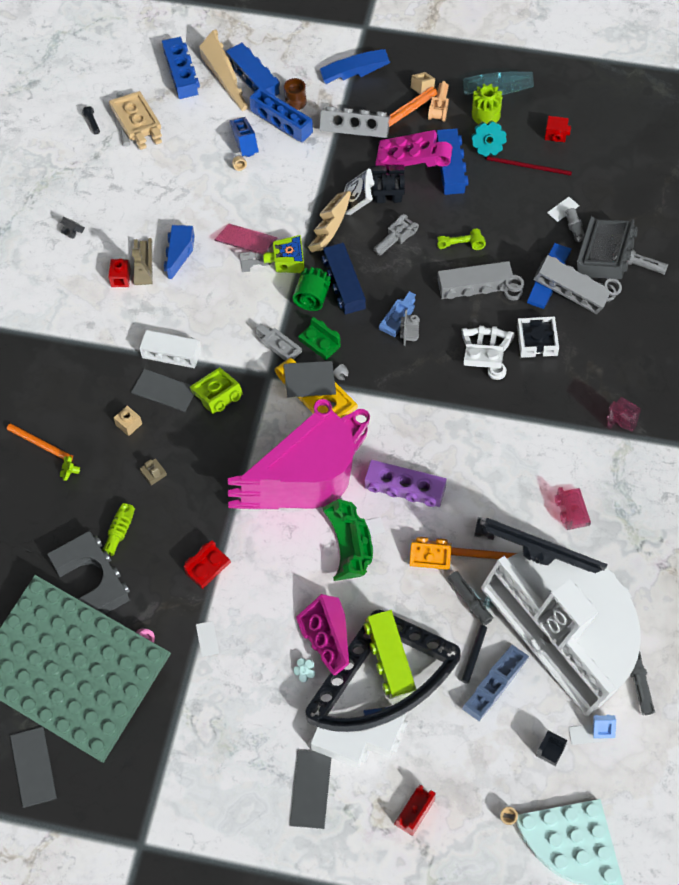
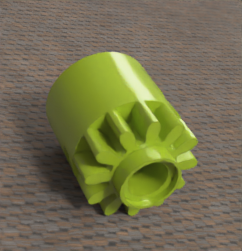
M483 84L482 88L478 86L477 91L473 93V120L478 124L481 122L488 124L489 121L497 123L501 116L502 91H498V86L492 87V84L489 86Z

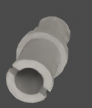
M569 208L565 212L569 222L568 227L573 232L575 241L581 242L584 240L583 237H585L582 228L583 223L578 218L576 209Z

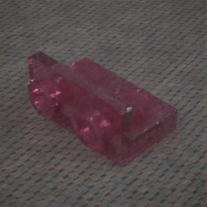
M622 397L617 402L614 401L608 410L610 413L606 419L608 421L607 428L611 429L615 423H618L623 429L633 432L637 426L641 408Z
M559 487L557 495H555V503L557 507L560 506L562 524L565 523L567 530L590 526L591 521L580 488L564 491L563 487Z

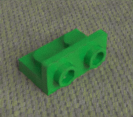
M313 317L310 319L311 325L298 336L299 341L324 360H327L341 347L340 335L335 330L329 329L323 321Z

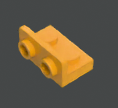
M416 537V540L412 539L410 566L450 570L452 543H449L447 539L441 538L436 539V541H428L427 537Z

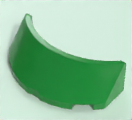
M337 499L323 507V512L330 520L336 532L340 547V563L337 573L333 577L334 581L364 576L373 558L371 534L365 519L357 515V507L352 502Z

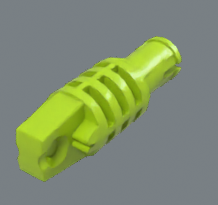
M122 503L107 532L109 537L102 552L107 551L108 555L114 556L119 542L124 539L135 511L133 505Z

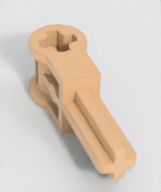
M445 81L439 83L437 95L432 97L428 120L439 119L442 122L446 121L449 99L446 96L449 85Z

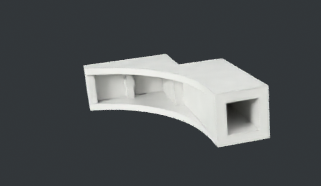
M404 714L380 726L355 732L330 731L317 727L311 742V750L359 768L361 762H366L368 750L391 758L392 753H396L399 748L400 740H398L400 732L404 734L408 721H405Z

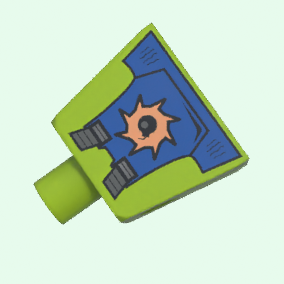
M301 235L274 241V252L263 253L264 263L275 262L276 272L301 273L304 271Z

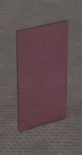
M228 224L214 240L264 255L273 245V242L277 240V237Z

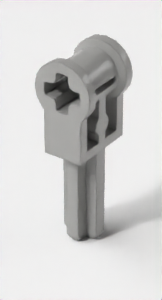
M402 214L388 228L389 235L374 247V252L377 255H382L395 242L398 241L402 244L407 238L416 233L419 226L418 223H413L406 214Z

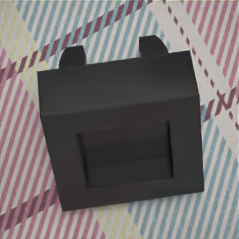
M64 216L60 222L65 225L61 233L66 235L70 230L68 237L72 239L76 237V232L83 233L85 229L84 226Z

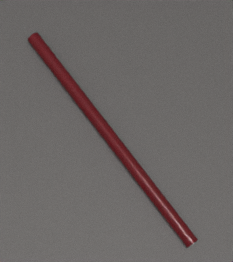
M487 156L488 161L572 175V171Z

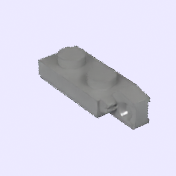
M261 323L256 327V334L260 337V341L285 361L288 358L295 359L302 353L301 347L276 328L267 329Z

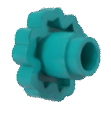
M489 121L488 124L481 122L475 127L476 133L471 135L472 145L479 154L488 156L490 153L497 155L503 150L502 144L507 141L506 132L501 129L499 123Z

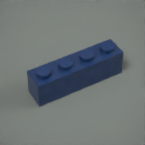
M340 243L323 248L322 263L323 266L328 268L326 270L327 276H330V280L333 282V293L338 295L337 302L339 308H343L344 314L366 309V299L345 244Z

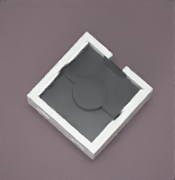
M555 317L518 318L517 333L521 358L536 357V354L558 356L559 343Z

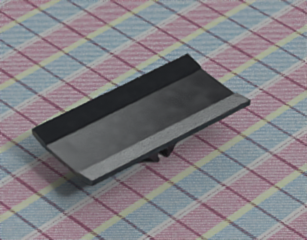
M481 518L480 524L485 532L523 546V556L529 561L532 560L537 564L540 563V565H549L554 559L593 573L604 571L607 568L608 564L492 519Z

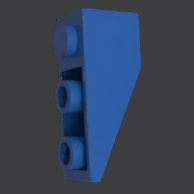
M172 225L171 232H168V243L170 244L169 247H166V257L168 259L164 262V272H167L168 279H173L193 252L195 239L193 226Z

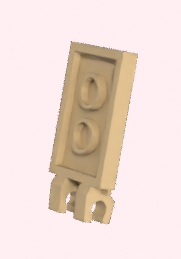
M140 91L109 101V106L129 139H132V141L136 140L140 150L147 148L145 136L151 135L156 145L162 143L160 138L162 137L160 132L161 124Z

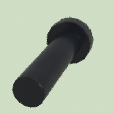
M87 106L82 110V113L87 117L93 133L99 134L100 130L93 116L94 109L91 106Z

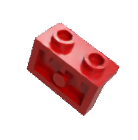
M211 540L209 543H205L194 557H190L185 562L184 570L186 575L203 589L231 561L216 547V543Z

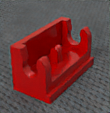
M422 785L416 788L394 823L395 826L411 836L414 835L436 798L435 792L432 790L429 792L425 791Z

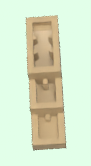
M350 191L338 193L319 214L323 220L314 229L317 237L308 246L311 252L323 250L335 235L347 210L351 196Z

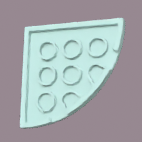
M601 799L518 814L516 822L525 843L527 842L536 858L553 873L577 885H624Z

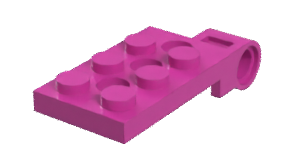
M435 130L380 140L375 166L386 165V170L389 169L388 165L409 166L426 163L427 167L436 165L448 166L451 162L452 145L448 142L436 143L437 133Z

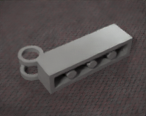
M549 255L541 262L533 279L595 314H598L604 308L605 303L612 301L622 290V285L617 279H608L604 284L598 283L588 275L579 273L573 267L565 265L557 258L550 257ZM609 282H614L618 286L617 292L614 286L608 284Z
M509 261L438 271V286L441 299H453L455 297L472 296L482 293L488 294L496 291H504L505 296L510 300H518L522 297L524 280L518 275H513ZM512 280L520 281L521 285L512 283ZM507 291H519L520 293L517 296H511Z

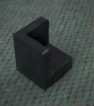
M548 730L536 756L556 766L566 747L567 740Z

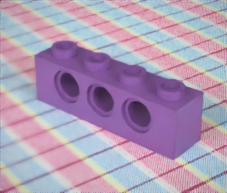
M371 460L365 477V489L374 493H385L390 497L405 498L410 502H421L429 507H440L446 489L447 478ZM383 479H389L390 481H389V482H384V481H382V480H383ZM425 488L428 491H421L420 489Z

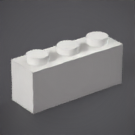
M146 330L140 345V352L144 359L195 368L201 347L199 340L192 337L186 338L176 334Z

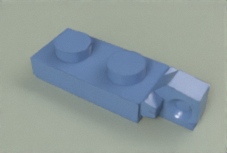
M409 292L404 300L397 299L380 323L379 330L395 337L401 329V317H405V310H407V315H411L415 308L413 304L416 301V294Z

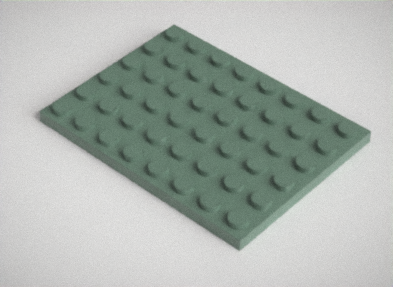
M35 575L0 628V701L104 763L171 653Z

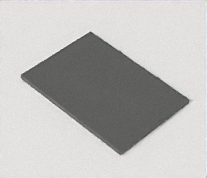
M332 361L284 364L287 398L336 395Z

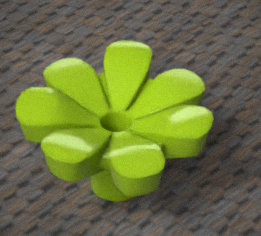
M71 456L64 457V463L62 464V469L64 470L60 472V477H63V481H67L71 473L79 474L80 467L73 466Z

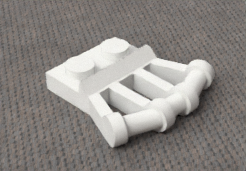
M480 325L472 329L462 328V337L466 345L464 366L501 368L504 351L513 341L515 333L503 331L495 326L485 328V326ZM478 335L477 344H472L469 336ZM484 335H491L490 345H482ZM497 336L504 338L499 346H495Z

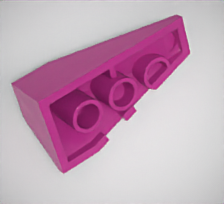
M321 594L296 616L302 635L309 639L312 643L311 647L319 652L321 660L333 675H337L349 665L345 613L339 598Z

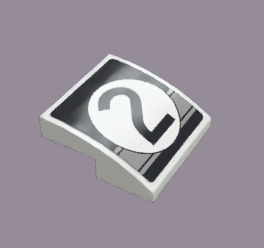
M367 169L346 184L344 192H351L345 212L346 215L353 214L373 200L370 190L374 186L371 169Z

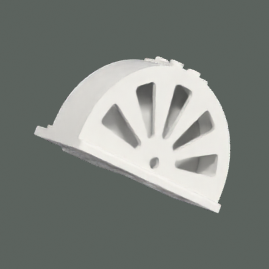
M523 551L509 558L503 556L497 561L481 586L482 591L586 716H589L624 684L633 671L638 659L641 642L640 625L636 609L631 600L632 596L628 589L617 580L615 574L608 568L604 571L593 573L554 559L549 565H540V563L537 564L525 558ZM547 635L552 643H546L543 636Z

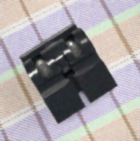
M386 165L370 166L374 181L372 190L376 203H385V195H392V202L401 203L402 197L405 195L404 165H388L389 173H387Z

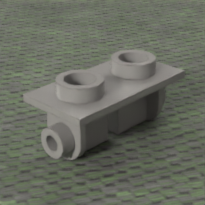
M405 310V317H401L400 338H404V346L406 341H416L419 338L420 319L417 315H407V310Z

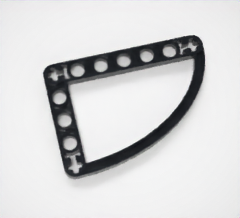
M375 610V611H373V612L370 614V616H371V615H374V614L381 613V612H385V611H384V610ZM394 616L396 625H400L403 628L399 631L401 642L442 661V665L412 694L384 710L353 718L327 716L371 652L370 643H372V640L363 636L366 633L363 625L348 647L349 663L354 665L353 668L350 670L343 669L337 675L329 674L305 710L306 720L311 725L321 729L339 732L361 731L388 723L415 708L444 682L460 660L461 652L459 646ZM416 633L420 635V638L418 640H411L409 636ZM430 642H436L439 646L435 649H430L427 645ZM361 647L364 649V652L355 654L353 649ZM335 678L343 680V683L339 686H335L331 682ZM324 694L332 696V699L328 702H324L320 698ZM319 705V716L315 715L314 717H312L311 713L315 714L318 710Z

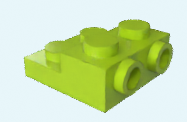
M220 367L190 386L191 392L201 400L203 406L212 414L217 411L222 412L226 405L232 401H238L241 395H243L240 384Z

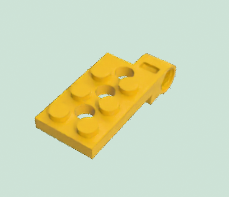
M288 358L275 368L276 375L285 385L284 364L296 363L292 358ZM336 382V395L297 397L313 414L314 405L320 399L336 403L332 407V411L340 418L358 408V404ZM321 405L317 410L320 413H326L328 408Z

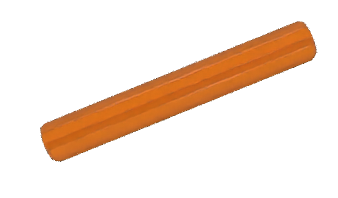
M430 87L391 113L389 127L431 100L432 97H435L437 90L434 87Z

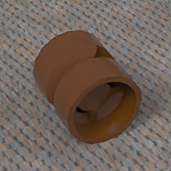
M298 78L287 80L284 84L285 103L297 110L303 109L306 106V86L304 81Z

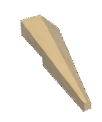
M216 29L212 30L199 46L201 59L241 111L247 110L248 104L242 96L241 88L237 86L236 75L229 58L223 50L222 42L218 40V32Z

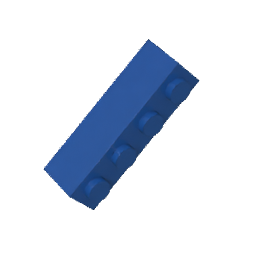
M240 43L226 51V56L229 58L233 70L254 93L261 87L274 96L280 94L278 78L274 77L270 70L263 66L260 59L252 54L249 47Z
M457 129L437 130L436 143L448 142L452 145L450 164L444 167L440 166L444 195L465 193V186H468V176L464 175L466 163L462 162V159H464V150L460 149L462 137L458 135Z

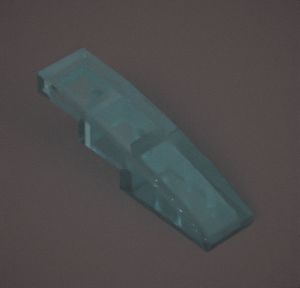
M519 71L496 72L463 78L465 95L473 94L474 91H477V87L482 88L483 84L486 86L492 84L494 88L498 86V91H502V95L534 87L533 73Z

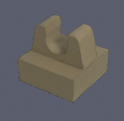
M156 458L148 460L140 468L141 474L150 485L167 476L166 471Z

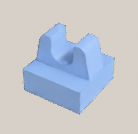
M595 715L593 718V737L615 738V715Z

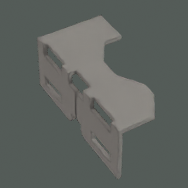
M270 249L260 250L257 253H240L242 272H249L250 268L254 265L268 266L271 264L264 263V258H261L263 257L261 252H270Z

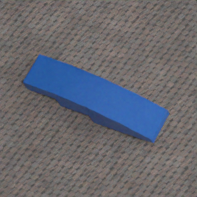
M382 49L338 60L320 68L324 82L328 84L340 77L343 81L356 74L363 77L389 64L390 61L386 50Z
M555 243L549 256L555 257L565 264L571 254V248ZM536 281L527 303L544 309L553 290Z

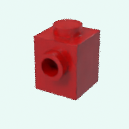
M548 116L545 140L565 142L566 136H570L571 125H568L569 118Z
M111 259L108 276L111 287H129L131 275L129 259Z

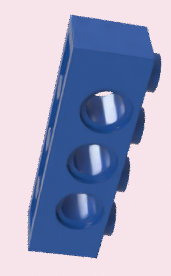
M181 36L163 40L164 55L178 98L184 99L198 95L197 88H200L198 78L194 77L196 72L194 66L190 65L192 60L190 54H187L186 42L183 43Z
M261 87L249 97L251 112L301 143L313 133V124L310 117Z

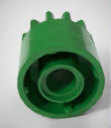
M313 267L310 270L305 268L301 272L293 294V301L297 306L309 311H318L322 308L331 283V277L326 276L327 272Z

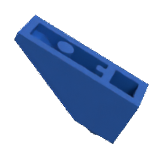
M242 117L229 120L241 155L250 157L258 153L256 135L247 118Z

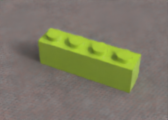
M392 610L368 616L365 619L364 629L367 635L370 634L372 640L370 649L378 660L376 668L378 674L383 676L385 683H382L385 695H389V699H393L414 692L417 689Z

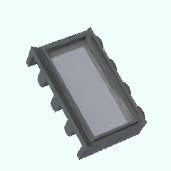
M591 216L577 259L578 272L588 275L590 278L622 279L624 272H627L628 269L627 260L631 259L634 238L637 237L638 229L634 226V219L632 221L596 220Z

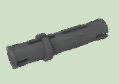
M458 571L449 575L448 580L465 600L470 612L478 617L482 625L489 624L494 617L485 608L483 600L475 595Z
M639 651L637 662L630 675L635 683L642 715H651L655 713L647 682V670L644 668L641 652Z

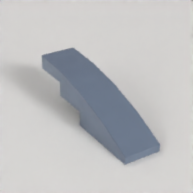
M512 644L490 669L489 674L479 684L475 693L464 704L462 710L480 722L523 667L529 656Z

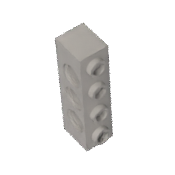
M326 106V109L321 110L320 131L387 138L389 136L390 115H386L387 112L376 111V114H372L370 110L360 109L359 112H353L352 108L336 110V107ZM336 115L342 117V124H337L334 121ZM352 117L359 119L358 126H354L351 123ZM368 119H374L376 127H370Z

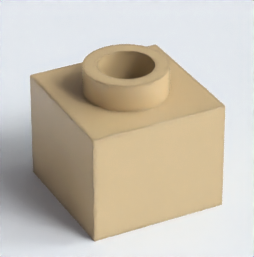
M426 72L412 75L411 88L417 91L418 94L435 85V78Z
M128 406L114 417L116 426L128 436L142 425L141 417Z

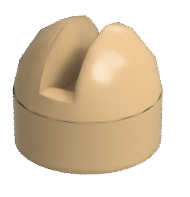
M238 155L233 158L232 164L235 170L242 171L246 168L247 162L243 156Z
M512 807L504 808L500 813L501 821L506 825L514 824L518 819L517 811ZM504 813L514 815V819L504 818L503 815Z

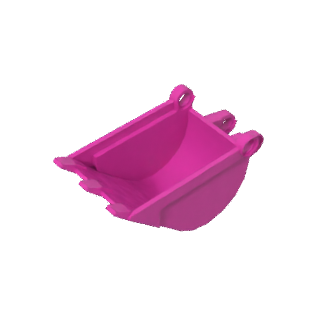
M320 399L316 401L314 414L244 475L228 478V485L241 486L240 488L228 490V497H241V499L228 502V508L313 509L325 507L331 502L340 499L348 488L354 454L367 437V426L370 421L368 411L357 409L340 418L332 411V405L328 400ZM324 405L328 408V411L320 413L317 408ZM363 415L366 417V421L360 423L356 420V416Z

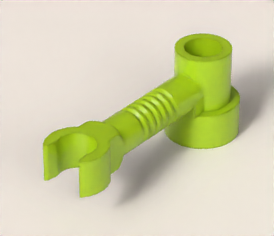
M473 229L470 235L461 237H437L439 249H444L452 244L470 242L474 250H481L486 246L480 229Z

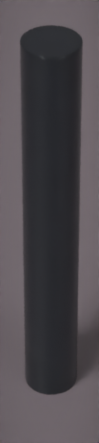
M480 625L461 679L465 684L470 682L488 629L484 625Z

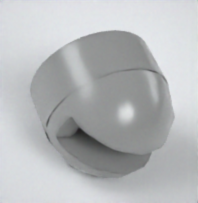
M344 364L339 365L333 371L335 378L338 380H345L344 375L347 377L349 375V371Z

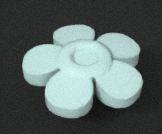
M304 658L298 659V666L294 668V674L299 675L301 682H306L308 678L315 676V671L311 669L314 667V662L312 660L306 661Z

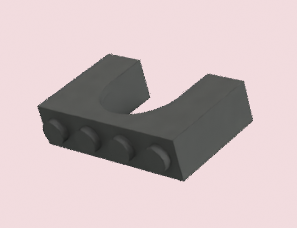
M88 531L47 555L59 577L84 565H93L103 571V579L100 585L78 600L105 615L130 601L128 597L130 590L125 582L121 583L118 579L121 576L115 566L111 567L109 564L111 558L107 551L102 552L100 549L102 543L98 536L93 537L92 533Z

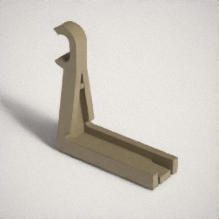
M148 238V249L147 241H140V248H138V239H134V248L132 249V257H134V285L153 284L152 238Z

